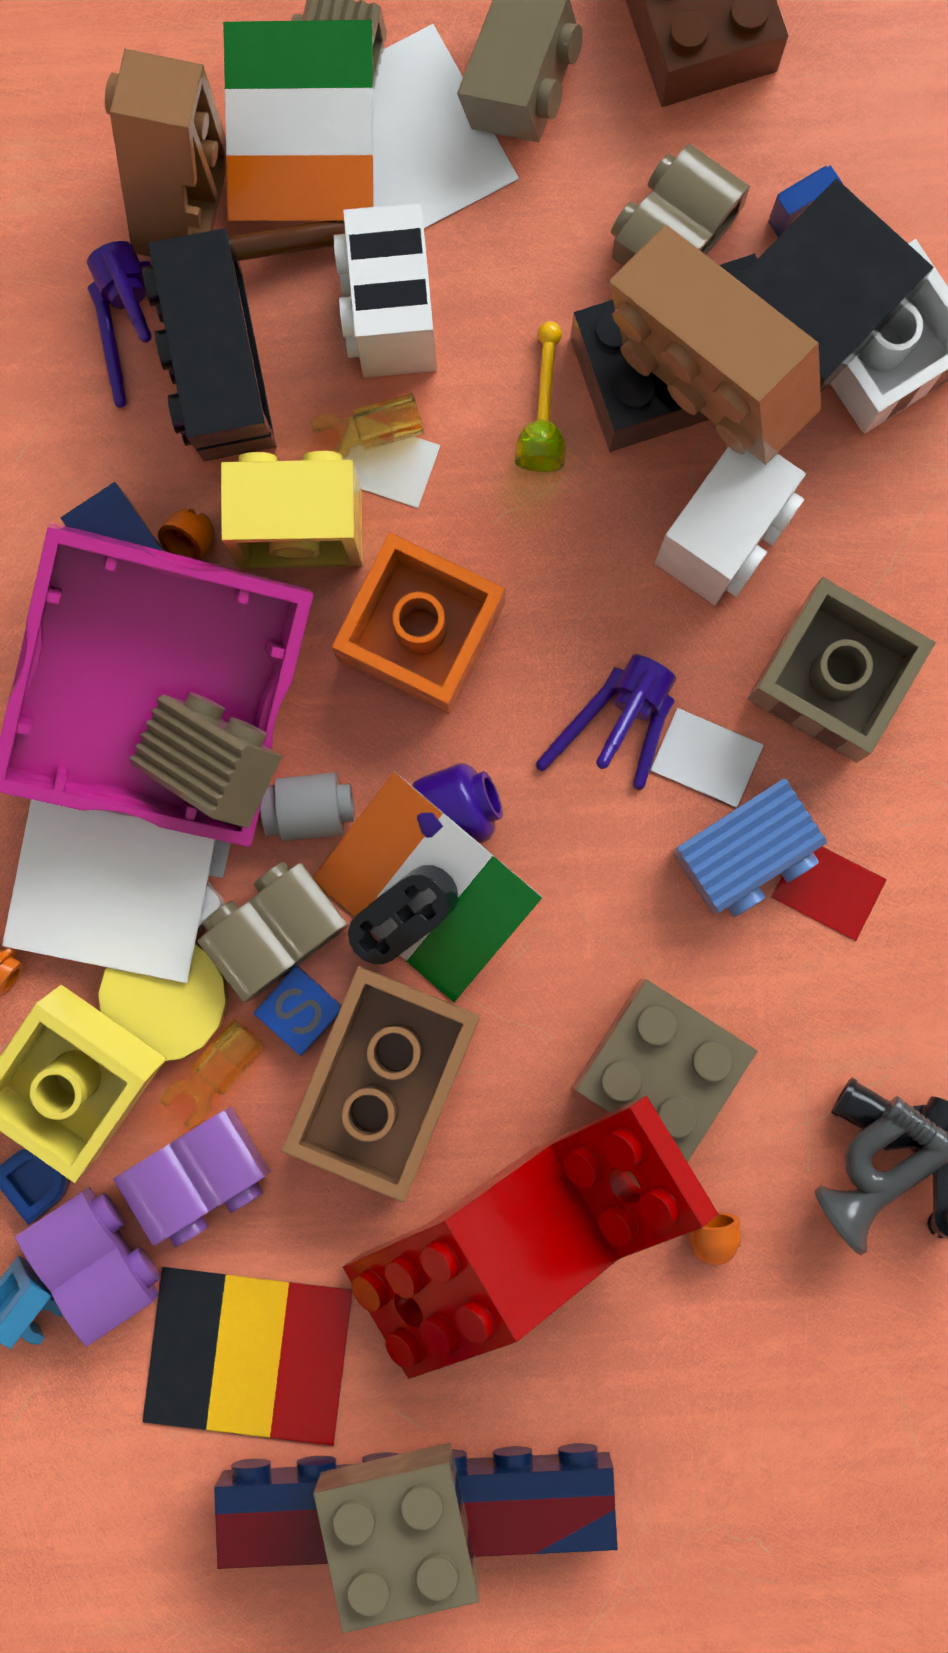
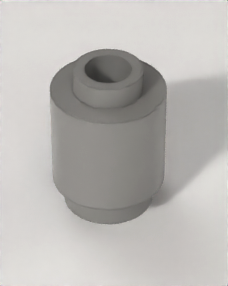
M337 772L276 778L275 785L268 786L260 808L265 836L280 835L282 841L342 836L344 834V823L355 821L351 784L340 785Z

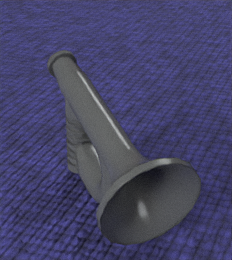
M896 1096L887 1105L882 1117L861 1130L848 1145L845 1155L846 1172L851 1182L858 1189L840 1191L829 1189L822 1185L815 1189L817 1200L840 1236L857 1254L862 1255L867 1252L868 1231L875 1216L890 1202L948 1163V1130L944 1131L939 1126H936L934 1122H930L923 1114H920L919 1111L914 1110L912 1106H909L908 1103ZM904 1133L922 1145L923 1148L888 1171L880 1172L872 1165L873 1156Z

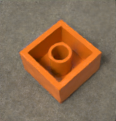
M389 532L331 646L337 660L450 715L505 604L506 588Z

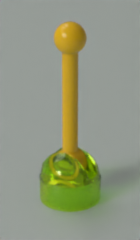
M548 321L539 327L537 333L539 341L543 344L537 420L530 422L520 431L515 450V464L520 468L535 472L557 471L562 469L565 464V439L561 431L552 422H549L555 345L562 338V330L557 323Z

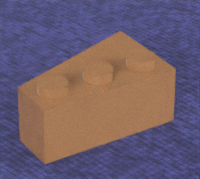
M124 49L119 73L112 72L106 84L105 110L107 114H110L130 243L136 254L151 257L148 245L150 242L212 231L227 168L226 136L203 64Z

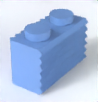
M783 778L672 850V853L712 914L720 913L728 908L732 916L736 917L766 897L760 886L781 873L788 883L817 865L819 860L813 852L825 845L827 841L818 826L813 822L811 815L806 811L803 803L798 799L797 794L792 790L789 782Z

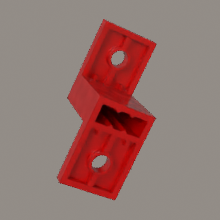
M646 1095L530 1150L426 1225L358 1255L345 1264L343 1269L352 1283V1291L356 1300L370 1313L383 1335L389 1356L403 1369L407 1378L411 1379L518 1342L619 1259L701 1229L719 1214ZM627 1171H630L635 1176L640 1188L629 1179Z

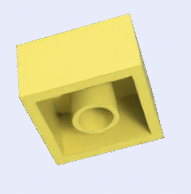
M313 451L304 454L301 461H277V456L274 454L249 452L239 455L238 462H221L222 542L238 568L363 566L362 492L354 461L342 460V455L337 452Z
M60 985L34 1005L0 1056V1131L70 1181L76 1183L99 1158L167 1058L69 989Z

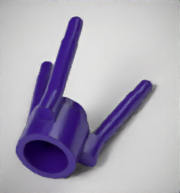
M115 241L100 246L89 255L87 265L94 282L87 289L96 308L114 403L118 408H123L127 401L109 304L111 303L112 307L117 309L125 308L139 339L144 343L149 342L152 336L139 302L146 296L142 267L150 266L151 262H140L131 243Z
M633 654L624 670L616 667L613 668L600 691L538 759L536 768L540 771H545L607 702L617 694L613 703L622 713L607 738L596 764L600 769L607 768L635 718L646 721L651 713L652 716L633 781L635 789H643L652 766L665 718L675 702L668 695L676 681L675 675L660 663L648 657Z

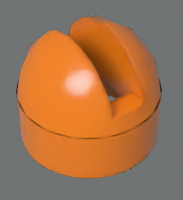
M183 508L169 516L158 530V539L166 552L198 560L208 551L214 537V528L209 517L204 513L196 515L195 510L191 508Z
M718 1212L719 1215L706 1226L689 1233V1242L693 1254L703 1263L717 1266L727 1263L735 1256L741 1242L740 1219L736 1215Z

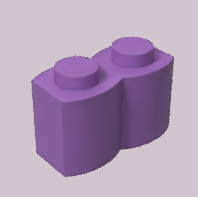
M231 1106L118 1175L113 1180L152 1245L155 1246L169 1237L176 1248L209 1227L203 1217L206 1213L223 1203L229 1212L232 1213L264 1193L258 1181L266 1177L271 1171Z
M90 1187L15 1236L29 1264L49 1289L64 1318L86 1347L153 1303L159 1295L154 1284L160 1280L159 1273L148 1254L140 1247L132 1251L124 1241L119 1229L125 1225V1222L112 1199L105 1193L97 1197Z

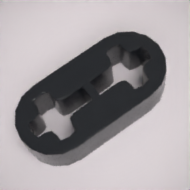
M423 865L409 872L368 904L351 921L348 937L353 951L362 960L371 964H385L394 960L439 926L454 910L458 900L457 886L454 880L446 871L433 865ZM430 888L437 898L432 904H426L414 913L408 903L419 892ZM391 917L398 926L387 938H381L377 941L373 938L370 931Z

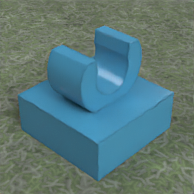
M20 1256L16 1257L0 1278V1344L9 1349H12L20 1337L31 1344H41L45 1337L41 1327L33 1322L40 1311L48 1310L59 1317L63 1315L49 1289L37 1276L29 1262Z

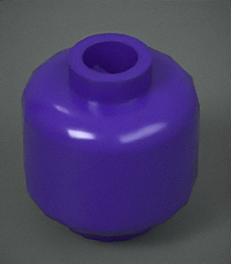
M458 763L421 777L412 785V787L479 844L486 842L493 836L495 821L500 820L503 816L499 794L491 777L485 771L477 773L468 764ZM420 813L417 815L421 832L427 838H432L443 827L433 813Z

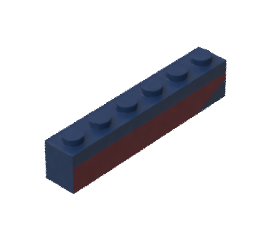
M573 1443L560 1446L558 1454L532 1455L531 1448L510 1446L495 1449L493 1457L467 1459L465 1451L452 1449L475 1557L618 1550L614 1472L609 1452H598L596 1445L587 1443ZM390 1452L369 1454L362 1458V1463L398 1454ZM332 1456L301 1458L297 1461V1467L271 1468V1461L267 1459H245L232 1463V1470H223L214 1487L217 1569L328 1564L313 1493L321 1472L354 1464L336 1465V1458Z

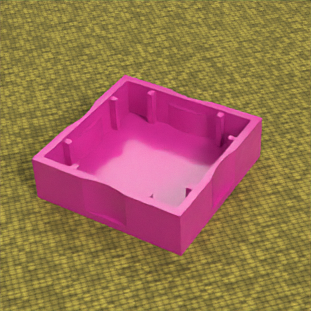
M50 522L46 531L26 620L24 638L0 736V793L82 811L109 810L122 812L142 818L160 828L251 847L262 801L249 828L212 819L133 767L129 757L136 754L135 745L142 742L140 734L147 730L145 722L153 718L151 710L158 706L157 698L165 694L185 701L189 692L206 697L223 706L225 711L221 719L228 723L230 718L234 717L266 732L267 737L263 744L272 749L275 720L285 694L292 683L314 594L304 586Z

